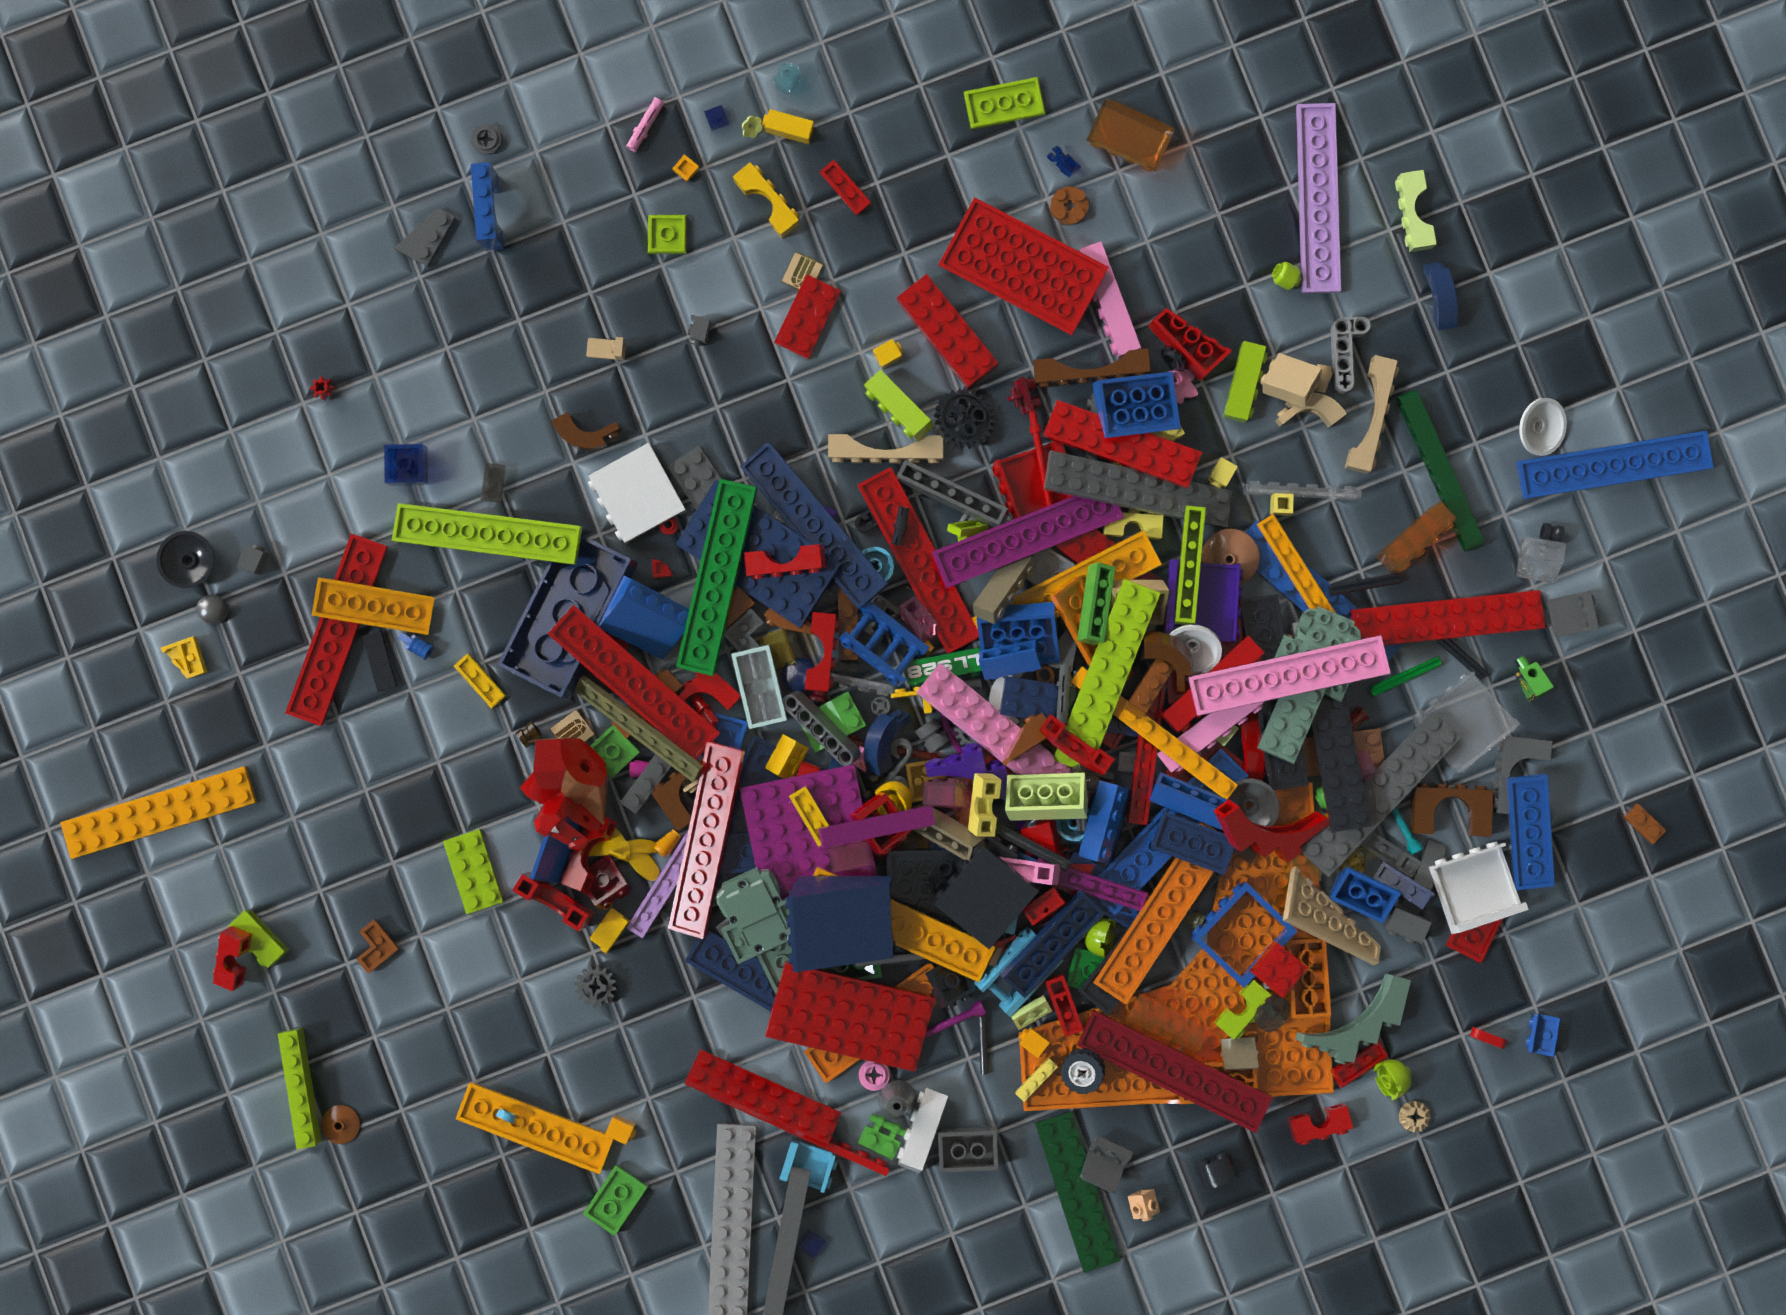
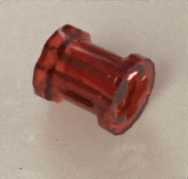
M1359 706L1350 715L1353 731H1356L1362 722L1370 719Z

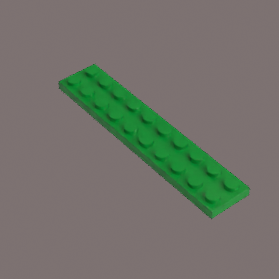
M719 479L676 665L678 668L715 676L758 487Z

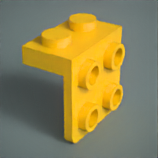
M914 687V691L906 692V688L894 690L895 693L891 694V698L920 696L916 693L920 687ZM923 699L924 714H932V709L936 708Z

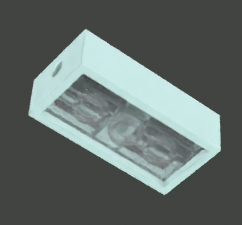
M770 644L733 652L731 654L749 729L786 721L787 714L783 707L782 693Z

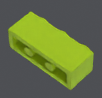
M251 909L244 910L228 925V927L234 926L252 933L248 952H253L258 957V963L263 967L269 968L274 966L289 951L282 941Z

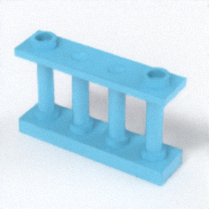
M1028 926L1000 954L995 967L990 965L984 971L980 982H974L982 992L987 988L1001 1000L999 1006L1009 1017L1018 1010L1063 962L1061 960L1026 998L1015 989L1006 995L993 983L999 977V974L1036 936Z

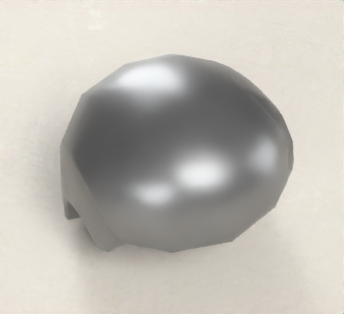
M210 594L198 601L196 611L199 618L205 623L217 625L227 618L228 607L219 596Z

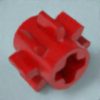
M320 376V380H312L314 384L310 389L315 391L313 394L315 398L320 396L321 400L325 401L326 397H333L331 393L336 388L330 385L332 383L331 379L325 381L324 377ZM322 385L325 388L324 391H322L320 388Z

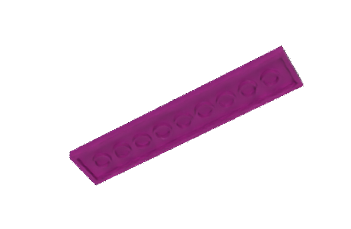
M1073 496L933 551L932 555L947 589L1121 520L1124 516L1117 505Z

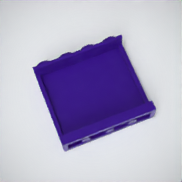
M1173 559L1169 561L1167 588L1169 589L1166 606V634H1170L1173 630L1185 626L1174 624L1180 561ZM1237 563V565L1200 564L1194 625L1210 629L1218 636L1220 642L1234 643L1236 638L1240 637V626H1237V619L1241 618V607H1238V599H1242V588H1239V580H1243V569H1240V563Z

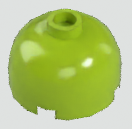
M1101 918L1083 938L1089 951L1097 956L1106 957V954L1114 945L1116 935L1112 931L1113 928L1116 929V921Z
M1394 1059L1385 1060L1375 1065L1374 1072L1377 1071L1378 1077H1375V1081L1383 1095L1386 1097L1391 1096V1100H1395L1408 1092L1411 1087V1071L1407 1066Z

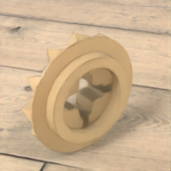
M1419 1101L1405 1103L1399 1112L1401 1125L1406 1130L1414 1133L1423 1131L1431 1119L1429 1109ZM1416 1109L1417 1114L1422 1118L1416 1119L1414 1123V1120L1407 1116L1414 1115Z

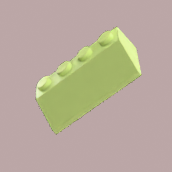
M1085 773L1007 775L1005 811L1010 821L1087 818L1088 798Z

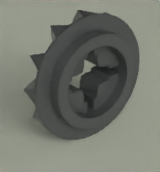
M482 124L476 127L471 135V143L478 153L485 155L494 154V151L499 149L502 141L499 130L490 124ZM488 134V137L492 140L488 141V144L485 145L484 141L480 139H484Z

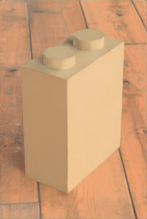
M1279 353L1276 359L1271 361L1268 373L1264 374L1261 379L1263 393L1305 408L1321 381V367Z

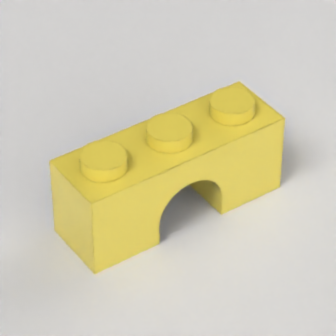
M1128 510V513L1122 512L1123 519L1103 526V534L1108 537H1122L1125 525L1134 523L1140 527L1141 531H1145L1149 540L1162 539L1163 515L1149 512L1147 514H1139V510Z
M991 773L974 774L968 830L975 836L995 837L997 817L992 812L993 799H999L1001 779Z

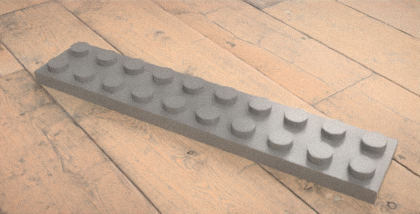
M717 1124L708 1315H747L756 1125Z

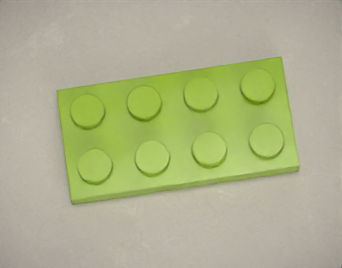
M481 829L443 841L466 914L504 902Z

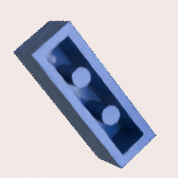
M1036 639L981 650L979 652V664L985 680L998 679L1008 675L1014 676L1018 673L1033 672L1041 669L1042 657Z

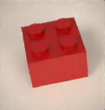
M1273 941L1249 972L1277 995L1284 998L1308 967L1279 943Z

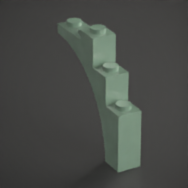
M1385 973L1381 987L1374 1000L1352 1022L1339 1029L1325 1033L1310 1034L1297 1032L1295 1040L1302 1042L1301 1046L1313 1049L1314 1045L1319 1046V1050L1328 1052L1329 1056L1335 1058L1337 1063L1345 1065L1347 1061L1354 1063L1358 1045L1369 1046L1370 1043L1377 1044L1382 1025L1392 1027L1395 1024L1400 1026L1411 980Z

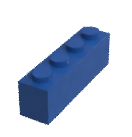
M1160 772L1149 801L1222 830L1213 810L1228 799Z

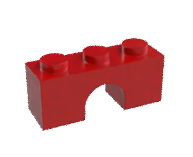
M230 926L220 933L218 937V951L215 956L216 965L213 970V984L232 992L244 984L246 967L238 964L235 957L238 958L249 951L252 933L234 926Z
M1341 1103L1325 1107L1327 1117L1321 1125H1313L1310 1115L1307 1113L1287 1117L1293 1140L1296 1143H1300V1145L1311 1143V1139L1318 1138L1319 1140L1330 1138V1135L1337 1133V1135L1348 1133V1130L1353 1129L1348 1106Z

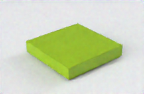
M648 215V254H686L687 216Z

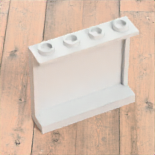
M649 443L588 475L591 480L588 482L593 492L597 491L599 498H597L598 503L602 509L606 508L609 513L606 515L611 525L615 524L618 530L615 534L619 541H624L625 544H629V541L678 514L682 515L687 512Z
M1497 841L1488 843L1485 849L1481 850L1480 847L1469 850L1470 854L1464 855L1461 852L1452 855V859L1446 861V858L1434 861L1435 865L1429 867L1451 934L1461 933L1529 910L1526 902L1521 903L1502 851L1501 847L1506 846V843L1498 844Z

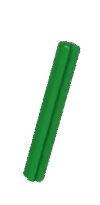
M1434 657L1371 686L1370 691L1373 696H1377L1440 667L1442 662L1439 657Z

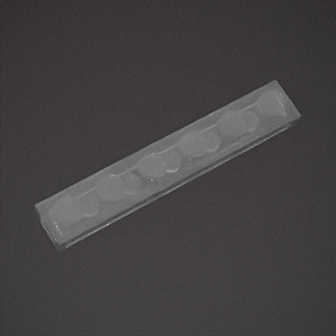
M1249 481V484L1243 486V494L1273 495L1274 493L1294 494V497L1347 500L1360 499L1362 490H1356L1354 486H1345L1344 489H1337L1335 485H1326L1325 488H1318L1316 484H1306V487H1299L1297 483H1287V486H1279L1278 482H1268V485H1260L1259 481Z

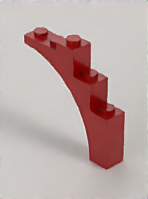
M1229 799L1213 810L1229 844L1239 852H1242L1251 845L1253 850L1265 858L1275 851L1276 855L1286 863L1302 853L1300 848L1302 844L1329 825L1328 818L1318 811L1313 812L1304 819L1287 825L1264 826L1250 821L1241 808Z

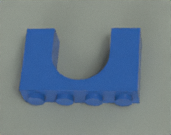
M490 162L471 164L476 240L485 251L504 249L503 230L498 225L494 206V194L500 193L498 174Z

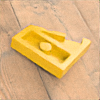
M197 636L161 647V651L172 659L171 662L180 668L181 673L187 679L208 673Z

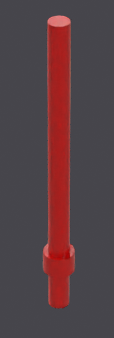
M1036 410L1029 411L1031 423L1029 428L1034 439L1047 507L1053 504L1051 491L1044 490L1047 467L1040 434L1042 429L1041 425L1038 424Z

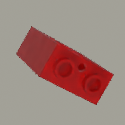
M878 793L849 816L853 821L861 820L880 806H883L888 814L898 812V810L886 793ZM911 830L894 833L879 845L874 838L865 840L875 854L884 855L892 850V845L896 842L904 841Z
M1052 887L1028 904L1022 911L1031 924L1038 927L1059 912L1066 905L1067 901L1057 888Z

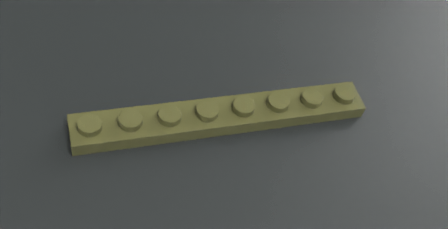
M583 675L579 678L574 692L690 781L695 782L698 779L703 768L702 764L588 677Z

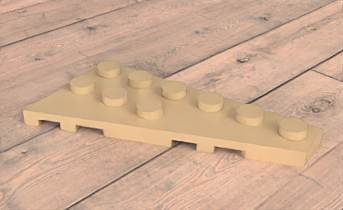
M1298 867L1291 868L1283 921L1372 965L1379 964L1381 946L1367 932H1362L1355 925L1356 922L1352 918L1348 919L1343 914V910L1323 891L1319 892L1312 885L1313 882L1309 878L1300 874L1301 870Z

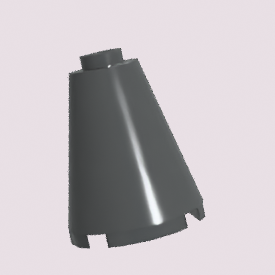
M903 1080L889 1081L878 1094V1105L881 1111L890 1118H905L915 1108L916 1094L911 1085Z

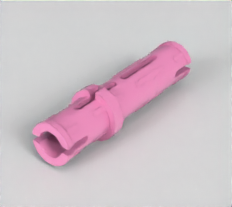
M656 97L653 99L638 127L634 128V133L626 144L629 150L636 152L642 140L648 136V130L664 106V102Z

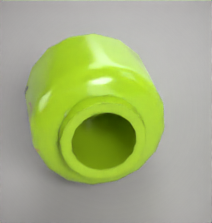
M1288 262L1277 264L1272 272L1274 283L1286 290L1297 287L1302 280L1300 269Z

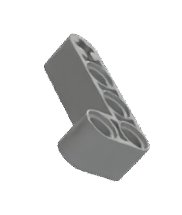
M1342 317L1337 319L1331 326L1333 388L1336 393L1341 395L1349 392L1354 386L1352 338L1362 337L1369 331L1371 324L1365 317ZM1356 323H1361L1364 326V331H1359L1356 328ZM1337 324L1344 325L1345 332H1340L1337 329ZM1338 343L1345 344L1346 350L1341 351L1338 348ZM1340 361L1346 363V370H1342L1339 367L1338 364ZM1342 381L1344 384H1347L1345 388L1343 385H1340Z

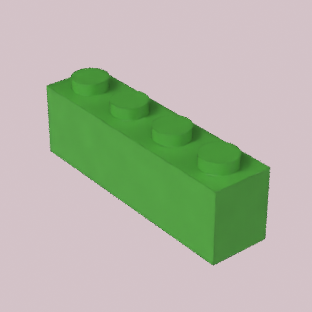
M1098 562L1088 566L1077 637L1078 642L1091 645L1104 643L1115 566Z

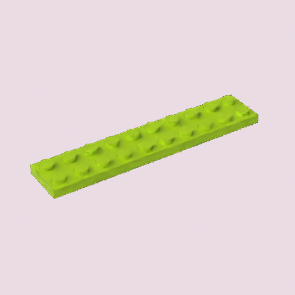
M398 503L392 541L577 565L582 527Z
M1125 578L1107 620L1104 643H1098L1068 724L1065 729L1095 750L1101 746L1161 592ZM1057 748L1054 755L1055 761L1085 773H1090V769L1074 761Z

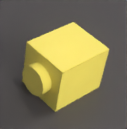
M1221 457L1207 480L1211 481L1210 484L1212 486L1224 489L1238 466Z
M1274 493L1271 495L1270 515L1290 516L1293 514L1294 494Z

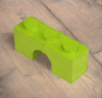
M1254 979L1239 992L1247 1002L1245 1011L1240 1014H1234L1226 1008L1214 1021L1233 1040L1236 1037L1239 1039L1246 1031L1244 1027L1248 1023L1252 1024L1258 1017L1257 1012L1261 1008L1265 1009L1271 1002L1269 998L1272 995Z

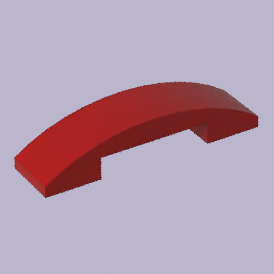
M1252 711L1246 715L1248 719L1241 725L1237 724V727H1241L1245 764L1241 766L1242 770L1249 775L1247 778L1263 781L1264 755L1262 750L1257 749L1261 740L1257 712L1254 714Z
M1050 714L1040 728L1041 733L1068 757L1086 768L1104 775L1115 759L1100 748L1095 750L1065 729L1066 725Z

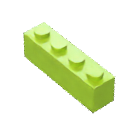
M1243 341L1241 344L1223 418L1245 423L1248 418L1251 419L1254 408L1251 407L1252 401L1256 400L1258 395L1256 385L1257 382L1261 381L1263 371L1260 370L1262 363L1265 364L1268 355L1265 352L1266 346Z
M881 369L864 384L867 390L865 394L871 401L876 400L879 403L877 405L884 414L888 412L892 416L890 418L897 427L901 425L904 428L903 433L909 439L913 437L918 442L934 427L932 421Z

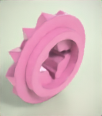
M866 1061L859 1070L860 1083L868 1090H880L889 1081V1069L884 1064ZM873 1067H875L876 1073L883 1074L876 1077L875 1083H873L871 1076L866 1075L872 1073Z

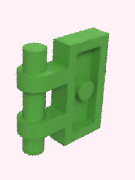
M872 1113L869 1120L874 1122L875 1125L874 1127L865 1126L858 1144L893 1160L901 1144V1141L895 1139V1136L898 1134L904 1137L906 1129L900 1127L901 1125L896 1122L894 1124L885 1120V1117L882 1115L877 1116ZM882 1126L890 1130V1134L887 1135L879 1131L880 1127Z

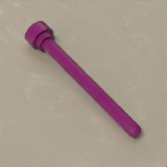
M981 1000L973 1003L974 1005L971 1006V1009L928 1028L925 1038L972 1016L982 1017L987 1013Z

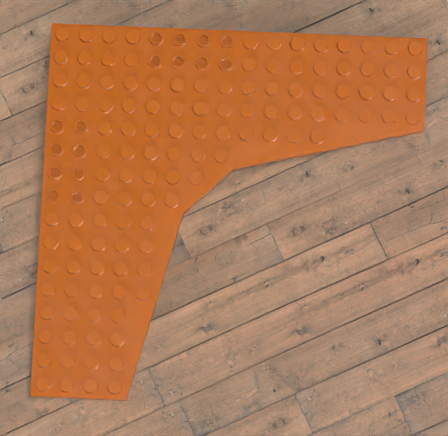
M1308 782L1309 785L1274 790L1279 800V815L1273 826L1294 823L1314 812L1312 782ZM1247 802L1245 804L1246 808H1250L1252 806L1251 802ZM1251 845L1242 852L1234 848L1229 862L1230 866L1227 868L1225 875H1222L1217 881L1212 910L1215 912L1220 907L1218 903L1225 896L1229 897L1233 893L1232 888L1239 882L1242 883L1244 881L1283 917L1291 868L1298 867L1301 870L1300 874L1305 878H1309L1313 882L1312 885L1320 892L1318 868L1302 853L1286 863L1276 855L1275 851L1264 858L1255 852ZM1246 891L1208 931L1206 944L1237 974L1241 975L1285 928ZM1295 926L1293 927L1297 930L1296 934L1283 947L1308 968L1284 998L1277 995L1270 988L1265 989L1272 995L1269 998L1271 1002L1265 1009L1261 1008L1257 1012V1019L1252 1024L1248 1023L1244 1027L1246 1031L1240 1037H1255L1256 1050L1259 1051L1257 1055L1259 1069L1224 1071L1223 1058L1220 1056L1222 1053L1220 1039H1230L1231 1037L1220 1029L1214 1021L1226 1008L1234 1014L1244 1012L1247 1002L1239 994L1243 987L1203 949L1195 955L1170 985L1132 996L1126 1005L1120 1001L1109 1015H1106L1098 1007L1078 1013L1083 1030L1092 1011L1095 1010L1273 1097L1334 1093L1333 1075L1330 1071L1332 1070V1060L1329 1053L1319 1050V1046L1314 1045L1313 1049L1301 1046L1302 1042L1295 1040L1297 1032L1313 1034L1330 1031L1331 1005L1326 942ZM1254 977L1253 979L1259 985H1261V981L1257 977ZM1059 1020L1034 1027L1037 1032L1050 1042L1039 1058L1019 1044L1022 1084L1048 1057L1058 1066L1023 1102L1024 1111L1137 1104H1195L1103 1059V1063L1105 1064L1106 1072L1098 1089L1088 1094H1078L1075 1091H1071L1069 1087H1066L1065 1082L1062 1081L1061 1069L1066 1056L1071 1051H1075L1078 1048L1082 1049L1077 1044L1083 1031L1065 1037ZM1080 1070V1072L1084 1074L1086 1070Z

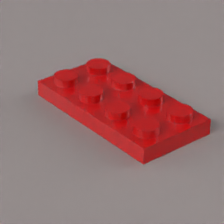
M806 274L774 344L808 360L841 290Z

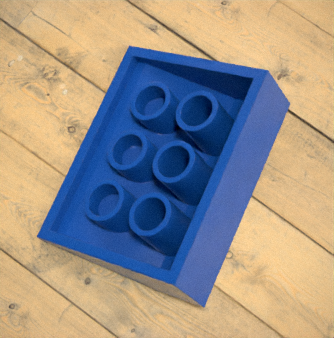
M1173 371L1098 380L1092 384L1095 404L1105 438L1181 429Z
M623 576L598 626L602 630L663 660L683 635L689 608L629 577Z
M1053 602L1008 605L1003 617L999 618L995 624L977 617L981 650L1036 639L1042 657L1041 664L1060 663L1056 607Z
M1099 780L1078 856L1111 864L1114 860L1127 813L1130 789Z
M568 816L565 817V822L579 832L581 825L570 820ZM550 835L544 837L530 878L557 884L561 883L562 874L567 868L570 855L574 852L572 851L573 849H570L567 844Z

